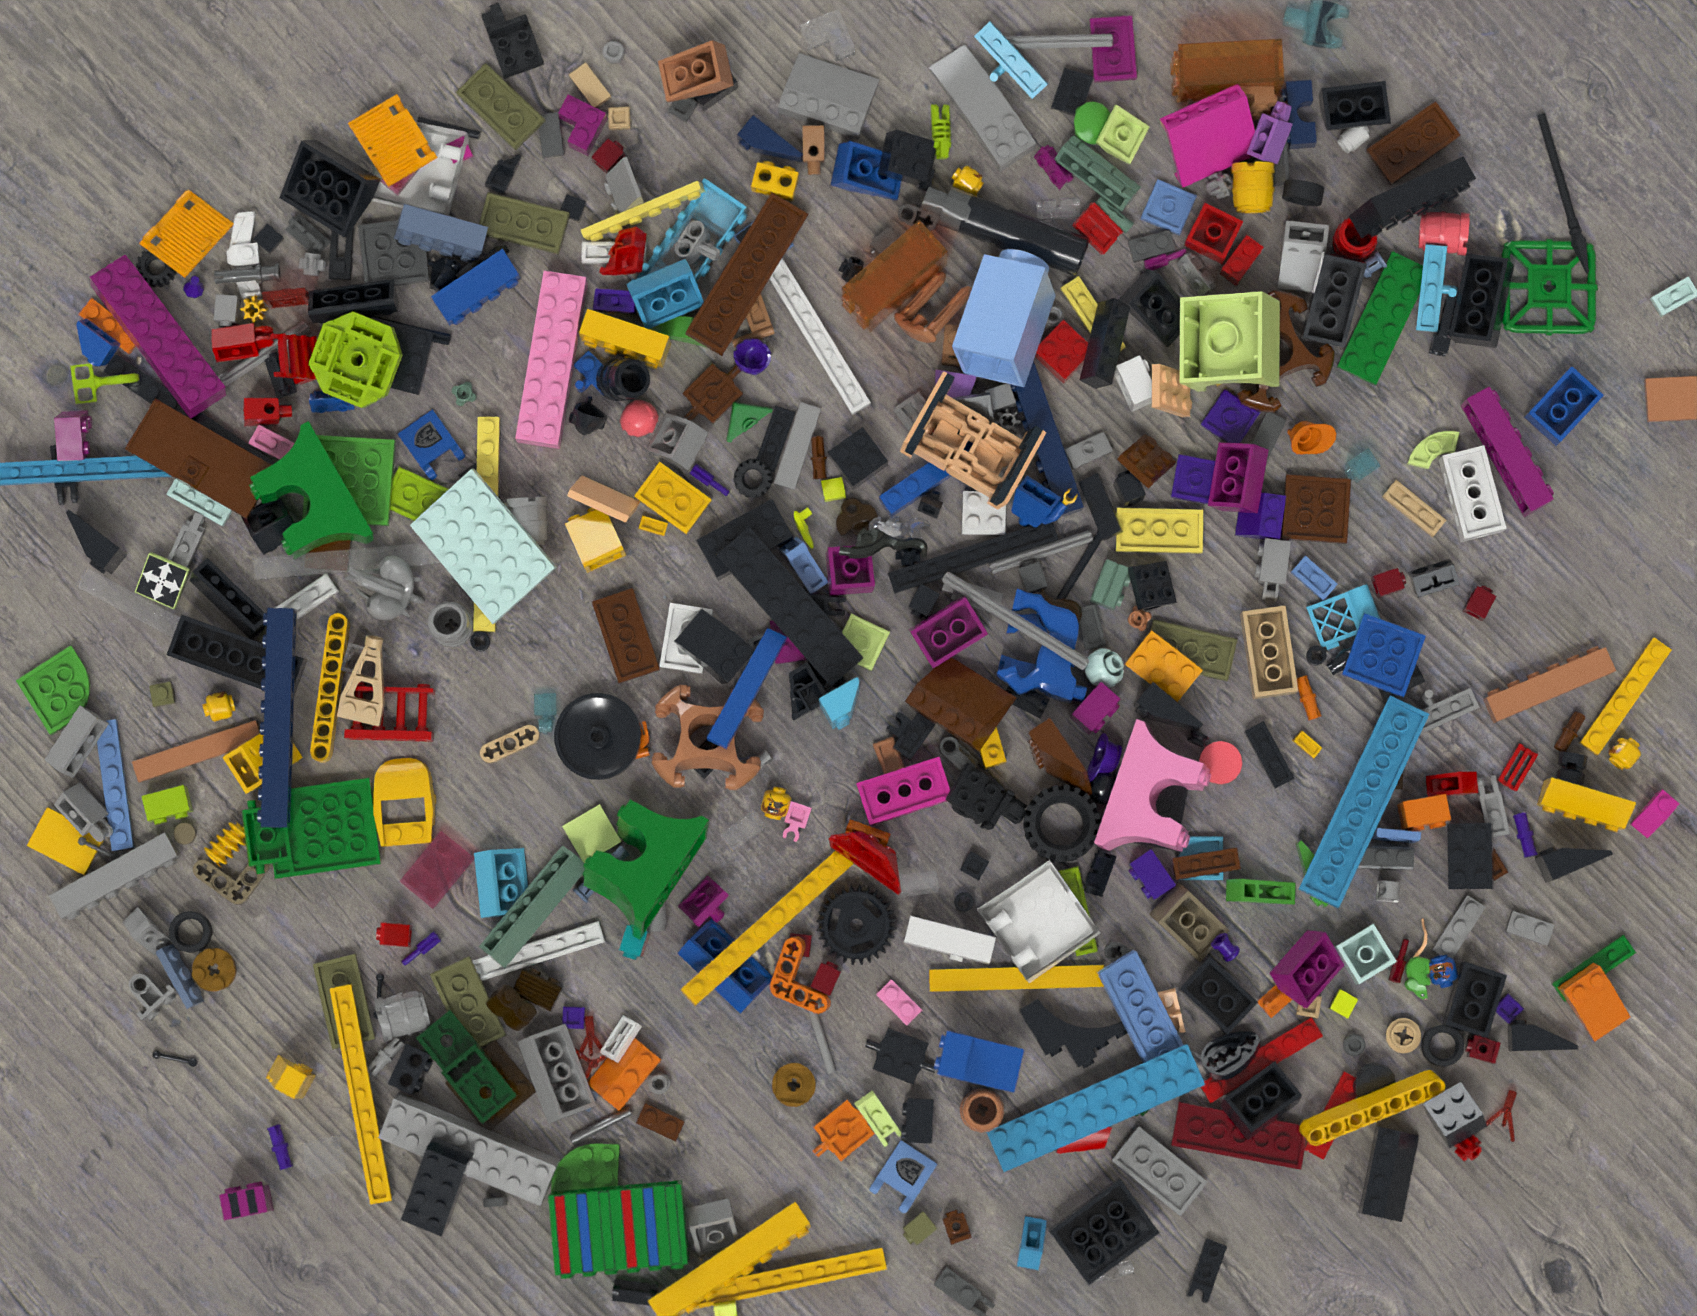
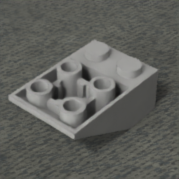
M1295 221L1285 222L1283 226L1277 289L1312 293L1322 252H1326L1329 225Z

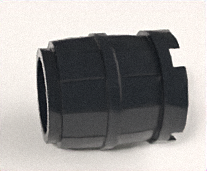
M631 358L610 359L604 365H601L596 375L598 390H601L603 396L611 401H626L638 398L647 391L650 384V374L647 367L642 362Z

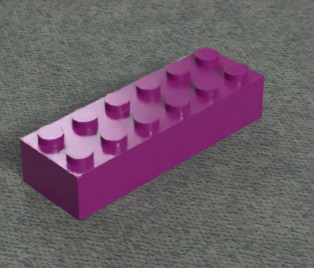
M1489 386L1467 398L1460 407L1480 442L1485 446L1488 456L1525 518L1553 501L1554 498L1552 496L1554 492L1549 484L1544 483L1540 467L1534 465L1531 460V451L1527 446H1523L1520 441L1522 437L1516 427L1513 428L1509 421L1511 417L1505 408L1502 409L1499 404V395L1495 390H1491Z

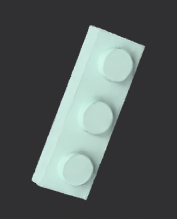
M177 479L174 480L166 494L223 527L232 513V510L197 490L188 487Z

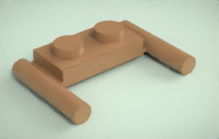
M761 294L746 317L752 333L732 340L735 348L738 343L745 339H761L775 334Z

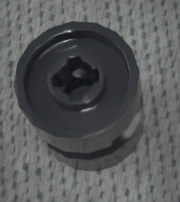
M1559 752L1558 765L1560 769L1556 771V779L1583 786L1585 774L1582 770L1586 769L1588 756L1571 752ZM1567 765L1576 766V770L1567 769Z

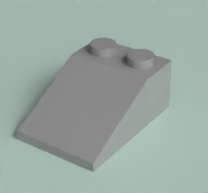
M624 157L605 175L607 182L603 183L607 195L612 194L615 201L611 203L615 215L643 204L642 196L627 157Z

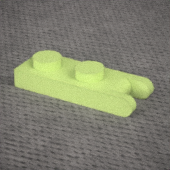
M873 1091L854 1103L884 1147L888 1145L885 1138L894 1131L897 1136H901V1131Z

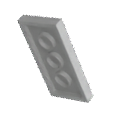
M1139 1126L1111 1160L1179 1216L1184 1213L1207 1184L1204 1178Z

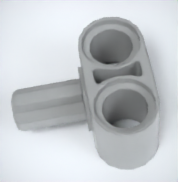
M700 221L690 222L675 245L676 254L681 260L686 259L688 264L695 263L701 254L715 261L720 257L721 253L718 248L708 244L710 233ZM698 231H701L700 235L695 236ZM687 249H690L687 254H684Z

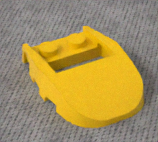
M400 758L389 760L383 763L375 774L373 814L381 847L434 842L432 830L435 825L436 795L432 785L431 772L427 765L418 759ZM424 798L426 821L383 825L381 801Z

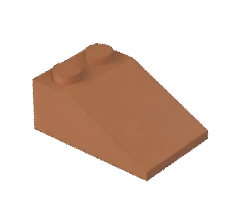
M713 40L658 61L666 102L715 93L734 86L726 47Z

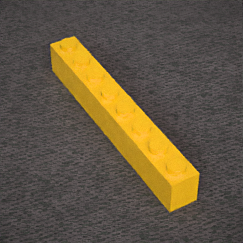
M794 1202L657 1294L648 1302L657 1316H681L685 1312L689 1314L699 1307L698 1304L703 1300L709 1301L717 1295L716 1291L722 1287L726 1289L736 1282L735 1279L740 1275L746 1276L754 1270L753 1266L759 1262L763 1264L773 1257L772 1254L777 1250L783 1251L791 1245L790 1241L796 1237L801 1239L807 1235L811 1225L797 1203Z

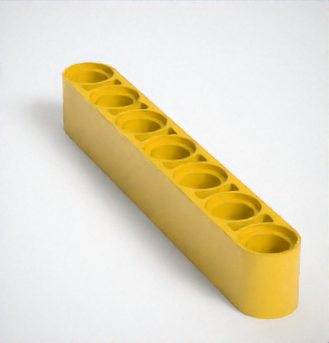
M340 613L331 615L327 624L310 754L314 760L320 763L328 762L333 755L337 713L350 631L349 620ZM337 619L344 620V626L341 629L334 628V622ZM340 640V649L333 651L331 649L332 642ZM332 661L338 663V669L335 672H329L328 665ZM334 683L335 691L330 694L326 693V685ZM331 704L332 712L324 715L322 713L323 706ZM327 725L330 730L329 734L323 737L320 736V728ZM320 747H325L327 750L323 758H318L316 755V751Z
M1425 1070L1302 1121L1299 1131L1311 1145L1317 1146L1424 1103L1444 1092L1445 1083L1434 1071Z

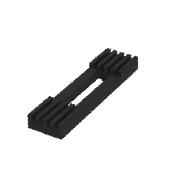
M354 227L346 237L345 257H337L338 234L331 230L328 275L330 280H351Z

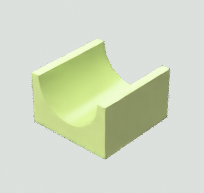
M1262 291L1180 298V384L1197 392L1206 391L1207 386L1224 383H1253L1270 387L1279 386V300Z

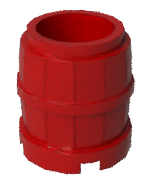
M1347 218L1339 224L1332 237V249L1337 255L1365 261L1374 251L1378 235L1372 238L1368 235L1361 239L1350 218ZM1357 238L1359 245H1351L1348 239Z

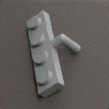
M1471 688L1436 704L1432 700L1433 691L1426 690L1422 694V699L1427 708L1422 709V711L1428 713L1429 717L1421 734L1480 708Z

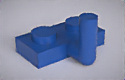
M589 350L573 365L585 377L583 381L578 380L575 383L576 389L580 393L584 392L591 384L598 390L596 375L598 369L603 364Z

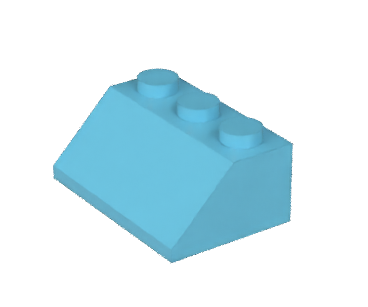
M524 848L487 850L474 853L481 918L504 916L528 888Z

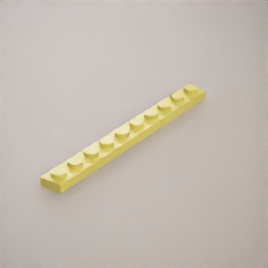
M478 417L477 472L498 496L500 417ZM474 603L473 631L496 632V623L492 624Z

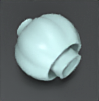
M1100 648L1087 657L1089 663L1085 668V674L1093 685L1097 686L1102 682L1108 688H1112L1123 678L1124 664L1116 652Z

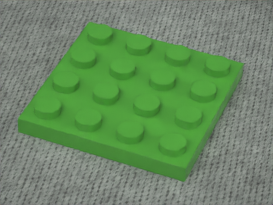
M317 435L367 524L389 526L396 441L390 439ZM305 497L302 520L308 515L311 506Z

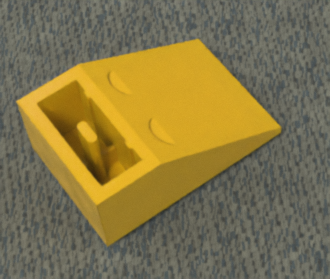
M260 733L222 757L245 794L262 785V779H259V766L263 765V757L259 755L260 744H263V735H260ZM294 743L292 764L303 758Z

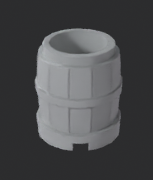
M523 497L504 500V505L539 546L545 545L548 536V521L545 508L547 506V497H535V499Z
M443 602L436 605L430 612L428 628L437 642L445 647L454 648L463 645L473 633V619L464 606L456 602ZM449 620L458 623V627H455L452 632L449 628H446V624L450 622Z
M422 991L399 992L384 999L382 997L373 999L384 1042L393 1040V1037L412 1035V1033L424 1030L426 1026L430 1025Z

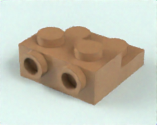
M1240 86L1247 96L1252 120H1259L1262 113L1270 114L1271 107H1275L1278 101L1277 95L1274 94V86Z

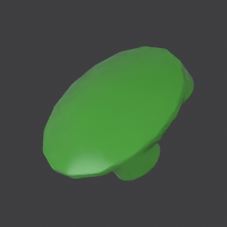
M1087 102L1076 109L1074 118L1075 136L1086 143L1097 144L1096 141L1110 116L1109 110L1103 104L1097 102Z

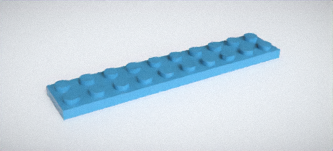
M1389 696L1298 890L1331 906L1340 907L1429 717L1428 713Z
M1188 1044L1000 1125L987 1132V1135L1003 1172H1006L1206 1084Z

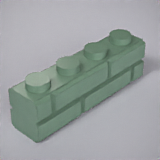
M1074 135L1063 145L1055 158V161L1120 211H1123L1130 204L1141 188L1134 180L1127 177L1117 167L1110 164L1100 154L1093 151Z

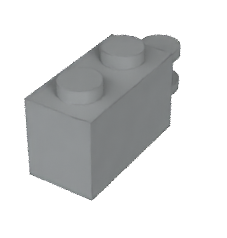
M1265 538L1263 544L1259 543L1257 556H1261L1260 565L1256 564L1255 577L1258 578L1259 584H1263L1261 600L1268 598L1277 602L1279 586L1283 587L1286 584L1290 541ZM1267 585H1273L1275 589L1267 590Z
M80 782L64 791L55 802L54 806L82 836L90 833L96 841L102 842L105 840V837H110L113 834L112 827L104 820L109 813Z

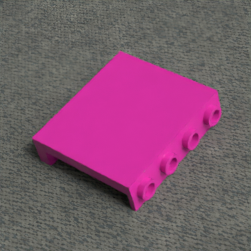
M1238 84L1160 118L1161 126L1168 137L1177 171L1174 175L1182 187L1191 185L1214 173L1231 167L1234 163H1239L1253 157L1247 154L1255 129L1247 96Z

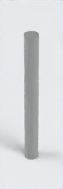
M801 990L803 998L805 999V993L803 990ZM808 1010L827 1073L836 1072L817 1013Z

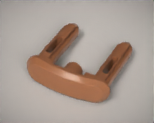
M939 272L931 278L901 313H895L894 319L900 328L911 338L925 343H934L937 340L936 335L969 299L972 288L970 286L962 288L926 328L924 327L928 321L920 314L910 322L945 282L946 274Z

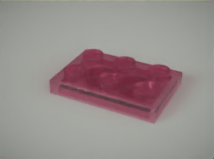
M440 831L399 882L434 909L475 859L444 832Z

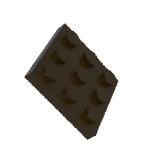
M496 1040L484 1051L492 1060L493 1066L517 1094L514 1099L482 1124L448 1081L445 1083L478 1124L488 1130L495 1128L536 1093L534 1085ZM483 1086L480 1089L481 1097L484 1099L491 1097L492 1090L489 1086Z

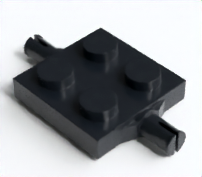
M891 1028L887 1029L886 1035L880 1043L867 1039L865 1047L877 1051L873 1070L913 1085L917 1074L922 1069L932 1073L935 1072V1069H933L935 1064L925 1061L928 1042Z

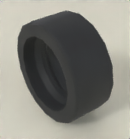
M1287 180L1284 184L1282 199L1302 206H1321L1325 188L1310 181Z
M193 911L182 912L170 924L169 938L172 944L180 951L188 953L199 952L211 941L212 926L209 920L201 913ZM188 919L197 920L203 927L201 940L193 945L184 944L178 936L179 926Z
M1438 1025L1431 1027L1425 1032L1421 1041V1050L1428 1062L1435 1066L1446 1067L1460 1060L1464 1053L1465 1044L1462 1035L1457 1029L1447 1025ZM1438 1033H1447L1455 1041V1051L1449 1058L1441 1059L1434 1056L1431 1052L1430 1041Z

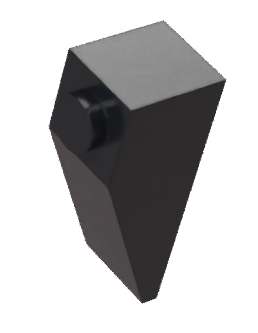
M1513 1020L1514 1025H1508L1509 1051L1578 1050L1577 1044L1534 1024H1527V1020Z

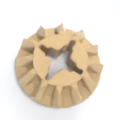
M1400 1018L1391 1022L1388 1026L1386 1041L1394 1051L1409 1053L1418 1047L1421 1041V1031L1414 1021ZM1406 1026V1034L1412 1037V1039H1404L1400 1045V1037L1394 1033L1402 1032Z

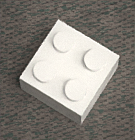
M1140 355L1117 365L1114 374L1131 412L1152 403V380L1148 373L1150 368L1145 359L1142 360Z

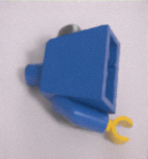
M1023 476L1009 503L1012 505V513L1019 517L1018 522L1021 526L1028 527L1032 525L1033 527H1038L1040 523L1048 524L1057 521L1068 508L1067 505L1075 502L1078 493L1074 498H1069L1067 494L1072 489L1069 488L1066 490L1063 496L1064 499L1061 502V497L1029 476Z

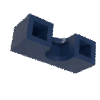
M1312 80L1288 81L1285 83L1284 88L1281 89V97H1283L1286 104L1292 106L1288 120L1289 123L1293 124L1287 138L1289 149L1314 148L1317 143L1315 122H1304L1297 114L1299 108L1311 106L1313 103Z

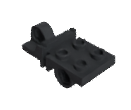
M499 3L490 5V11L481 14L504 79L545 65L526 14L506 21Z
M967 763L945 799L952 804V809L957 814L973 819L975 824H981L980 828L987 830L994 828L1001 815L1014 824L1020 823L1026 814L1025 809L1027 807L1026 804L1014 796L1015 793L1012 790L1002 791L1003 787L971 763Z

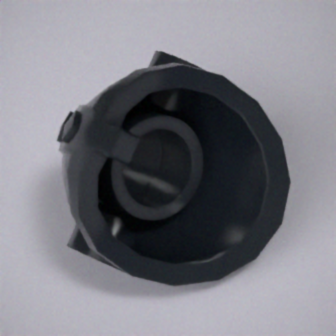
M441 258L437 261L428 260V265L432 266L430 289L438 292L457 279L455 275L461 267L460 263L448 258Z
M588 396L586 401L576 404L573 412L569 415V423L574 424L577 431L582 435L591 434L598 429L603 430L605 421L608 419L600 409L591 403L593 400L591 396Z

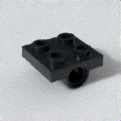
M1167 561L1128 568L1138 610H1150L1177 603Z

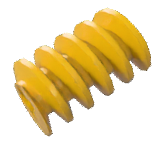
M238 822L237 824L228 823L230 831L222 829L224 837L216 835L218 843L210 841L212 849L203 848L205 853L219 867H221L220 863L225 865L228 863L226 856L229 858L234 857L232 850L240 851L238 844L246 845L244 827Z

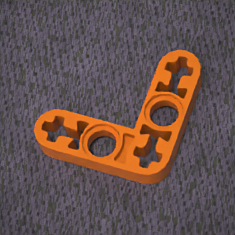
M798 936L788 938L783 945L770 983L771 993L775 997L813 1013L820 1014L826 1012L831 1005L828 995L794 981L805 951V942ZM797 942L796 946L799 949L793 952L792 957L786 956V954L792 953L793 947L790 944ZM784 961L791 962L793 969L790 973L783 970ZM782 982V983H783L782 986H783L784 988H786V989L792 988V989H791V991L782 990V991L779 992V987L776 986V984H779V983ZM797 989L804 991L805 999L803 1001H799L795 997ZM821 998V1003L824 1004V1006L818 1008V1003L814 1001L809 1002V1000H819Z

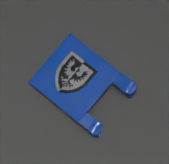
M433 409L398 433L400 439L431 481L437 477V474L430 466V463L449 449H451L459 461L465 458V454Z

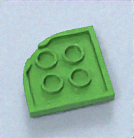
M73 646L67 647L16 680L50 735H54L66 727L78 707H86L90 696L91 685L88 671Z
M587 1144L569 1152L558 1165L552 1180L551 1192L559 1191L556 1193L557 1195L563 1194L564 1190L618 1186L620 1144Z

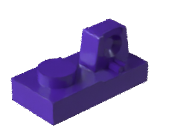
M595 289L594 311L636 314V307L629 291Z

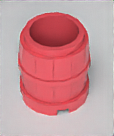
M1441 211L1422 214L1418 248H1423V251H1425L1426 244L1448 246L1447 253H1457V255L1466 256L1470 213L1461 212L1456 214Z

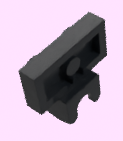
M898 712L896 720L900 722L901 726L895 728L892 725H888L886 732L898 740L892 749L910 761L934 729L935 724L919 713L911 721L904 714Z

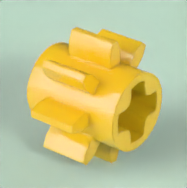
M254 295L251 301L248 298L243 300L246 305L240 308V310L245 313L244 319L252 318V322L255 323L258 317L261 320L265 318L263 312L269 309L264 305L265 299L258 300L257 296ZM254 305V308H258V311L255 313V310L251 309V306Z

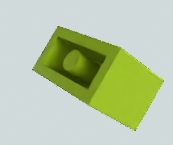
M185 785L141 796L147 821L154 822V825L166 823L167 818L175 817L176 820L186 818L188 813L193 812L188 787Z

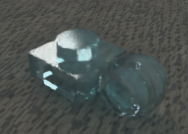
M556 693L534 694V715L543 716V720H539V733H543V735H548V732L553 731L552 719H548V716H557Z

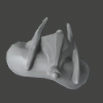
M392 555L383 558L378 569L359 571L350 567L348 571L350 575L344 578L345 580L355 582L359 586L377 592L370 596L358 588L355 589L361 596L368 599L366 604L367 611L377 620H391L401 614L410 617L405 611L409 602L412 601L417 604L425 602L421 596L413 594L414 582L421 581L422 579L414 577L409 564L398 556ZM371 574H378V575H380L382 578L373 576V575H371Z

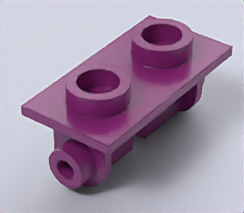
M1049 145L1042 146L1034 158L1037 164L1049 176L1050 181L1060 190L1066 182L1068 184L1074 179L1073 174L1062 165L1058 166L1057 161H1055L1058 153L1053 147Z

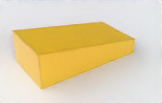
M642 515L638 529L665 536L668 523Z
M1301 730L1292 740L1312 758H1315L1322 749L1320 745Z

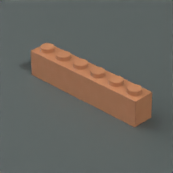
M1598 646L1586 651L1587 655L1581 658L1578 654L1566 659L1567 664L1562 666L1559 663L1547 667L1548 672L1541 675L1539 671L1527 676L1528 680L1520 683L1519 679L1507 684L1508 689L1501 692L1499 688L1488 692V697L1483 699L1493 723L1615 672L1616 669L1606 647L1599 649Z

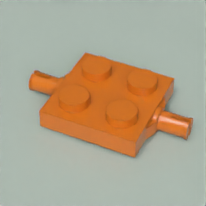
M846 1100L813 1127L820 1135L822 1143L812 1151L815 1154L822 1148L816 1154L819 1158L820 1155L829 1150L842 1161L875 1133L868 1126L861 1112Z

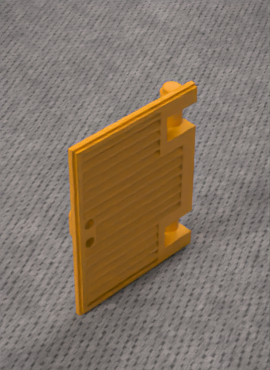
M398 94L348 122L351 130L388 187L438 158L428 145V141L409 111L402 104ZM393 105L398 112L395 116H393L389 109ZM419 148L425 154L423 158H420L416 152Z
M186 190L164 217L143 236L139 244L186 278L230 230L234 223L193 192ZM188 200L195 204L190 210L184 207ZM155 236L161 239L157 246L151 243Z

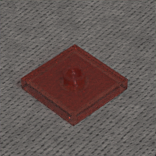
M305 287L262 292L263 300L270 309L308 305L309 292Z

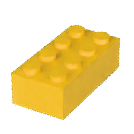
M587 309L579 331L585 346L596 349L598 346L604 348V352L616 356L619 353L625 355L624 358L643 361L645 366L657 369V367L663 368L671 346L668 335Z

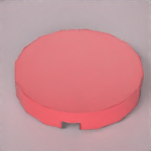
M1224 741L1213 742L1206 746L1201 752L1198 761L1204 763L1210 770V782L1218 785L1226 784L1236 779L1242 767V758L1238 749Z

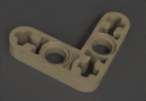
M206 860L197 861L193 866V873L199 880L231 903L242 905L250 898L273 865H264L265 874L257 875V880L254 883H248L245 879L249 871L256 873V868L249 867L248 864L236 880ZM207 864L206 869L212 874L214 870L217 871L212 876L210 882L207 881L210 878L207 874H199L200 869L198 868L200 865L205 866ZM219 876H223L227 880L226 886L222 889L217 888L215 885V880ZM241 881L244 885L251 887L249 891L247 889L242 891L243 899L234 900V891H240L243 887L239 885Z

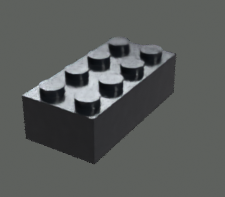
M1322 252L1301 333L1303 338L1345 348L1367 266L1365 261Z
M1467 253L1449 337L1455 343L1497 348L1514 265L1508 258Z
M773 499L696 540L718 581L731 573L715 555L747 527L753 530L771 552L793 540V535Z
M433 1136L425 1149L401 1220L442 1237L450 1222L474 1153Z

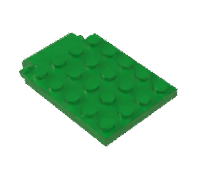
M369 778L292 788L290 828L261 827V823L257 821L258 809L261 810V807H256V800L247 801L248 809L242 810L249 867H256V875L265 874L264 865L271 864L273 865L274 879L381 864Z

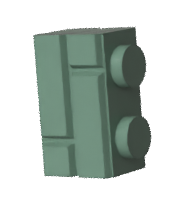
M1106 559L1090 602L1113 611L1116 606L1120 607L1124 595L1121 594L1123 586L1128 587L1130 583L1128 567Z

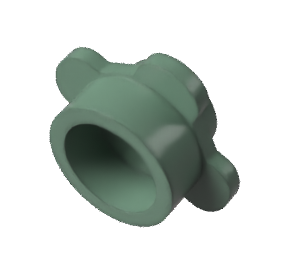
M465 382L452 388V393L456 396V404L458 406H463L469 401L474 402L476 400V395L472 392V384L470 382Z

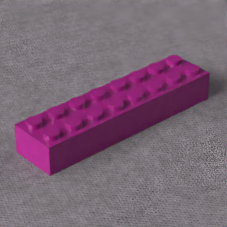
M126 254L90 276L92 289L190 419L226 396L224 384Z

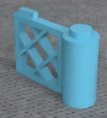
M1368 584L1306 607L1321 647H1326L1327 650L1340 646L1339 641L1355 636L1364 613L1381 619ZM1345 598L1348 606L1344 614L1333 610L1335 602ZM1332 603L1330 608L1325 606L1327 604ZM1322 607L1329 611L1324 622L1315 618L1312 610ZM1348 611H1350L1352 618L1347 616ZM1331 612L1343 617L1338 628L1326 623ZM1345 618L1354 622L1357 630L1347 633L1340 630ZM1317 622L1323 624L1320 630ZM1324 626L1336 630L1334 638L1324 642L1321 635ZM1339 632L1344 634L1342 636L1337 637Z

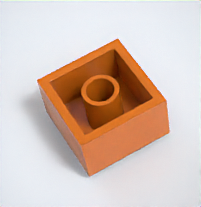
M1446 794L1404 801L1397 804L1402 830L1408 829V831L1419 832L1425 830L1424 826H1429L1430 829L1446 826V822L1451 820Z

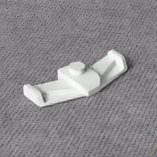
M254 211L237 213L234 217L230 247L227 250V263L231 266L232 270L250 269L260 264L259 244L251 243L256 218ZM256 281L236 282L242 299L252 298L254 295L263 297L259 283H256Z

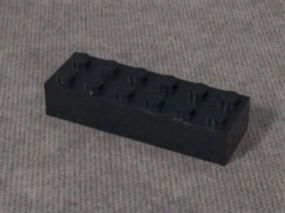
M1463 156L1370 198L1354 211L1349 218L1361 239L1368 235L1372 238L1380 234L1384 228L1387 231L1398 225L1397 222L1399 221L1402 223L1409 221L1414 217V214L1420 216L1426 213L1429 207L1436 209L1444 204L1445 200L1448 202L1455 200L1460 196L1458 193H1462L1471 187L1470 183L1476 177Z
M181 614L166 654L167 656L261 689L262 678H265V669H262V658L266 656V648H263V643ZM296 655L294 696L308 661Z

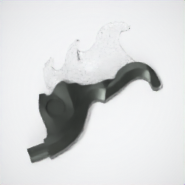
M896 516L880 524L881 517L874 518L870 522L869 531L862 529L859 532L855 546L851 548L840 546L839 555L850 556L849 558H866L876 554L884 547H890L893 550L919 548L921 556L926 557L928 547L927 543L921 539L919 529L922 526L930 527V523L924 518H912L907 522L899 523L900 517Z

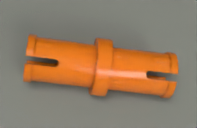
M1308 676L1297 678L1300 703H1303L1308 721L1321 717L1322 715L1315 699L1317 696L1311 689Z

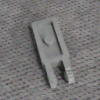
M1491 775L1490 781L1494 793L1490 794L1485 793L1484 780L1477 778L1485 823H1493V837L1510 834L1496 775Z

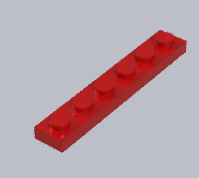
M1311 1017L1260 1047L1253 1061L1235 1077L1228 1080H1216L1210 1077L1204 1081L1206 1085L1201 1086V1089L1209 1103H1212L1247 1082L1274 1061L1276 1064L1323 1037Z

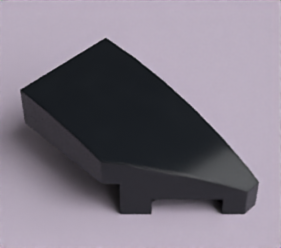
M515 155L514 158L504 161L503 159L498 160L497 165H494L485 182V187L505 195L521 161V155Z

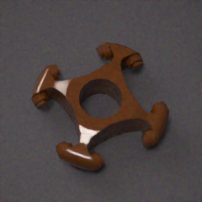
M1272 290L1267 293L1280 301V339L1288 345L1290 351L1289 362L1279 367V380L1297 371L1312 369L1315 372L1312 373L1313 377L1311 380L1315 387L1326 384L1333 368L1335 351L1332 346L1325 344L1319 348L1320 352L1318 354L1321 358L1313 356L1297 337L1289 317V310L1291 309L1299 314L1308 310L1305 299L1284 291ZM1255 384L1257 393L1254 395L1251 390L1247 391V389L1237 394L1242 405L1257 411L1274 413L1282 407L1277 397L1271 396L1267 398L1266 391L1270 388L1267 385Z

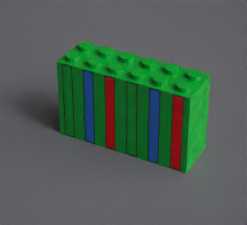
M683 1180L564 1190L563 1194L557 1195L556 1193L559 1191H553L548 1195L555 1276L560 1275V1279L573 1278L575 1274L582 1273L583 1277L596 1276L597 1272L603 1271L605 1275L618 1274L619 1270L625 1269L627 1273L640 1272L641 1268L647 1267L649 1271L662 1270L663 1266L670 1265L671 1269L684 1268L685 1264H688L689 1248Z

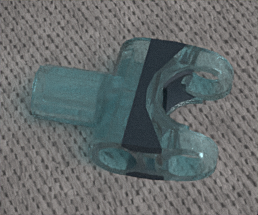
M1311 0L1308 11L1286 7L1282 25L1304 30L1302 42L1306 45L1337 49L1342 47L1343 40L1331 34L1326 27V23L1332 19L1348 18L1350 11L1346 7L1333 2Z

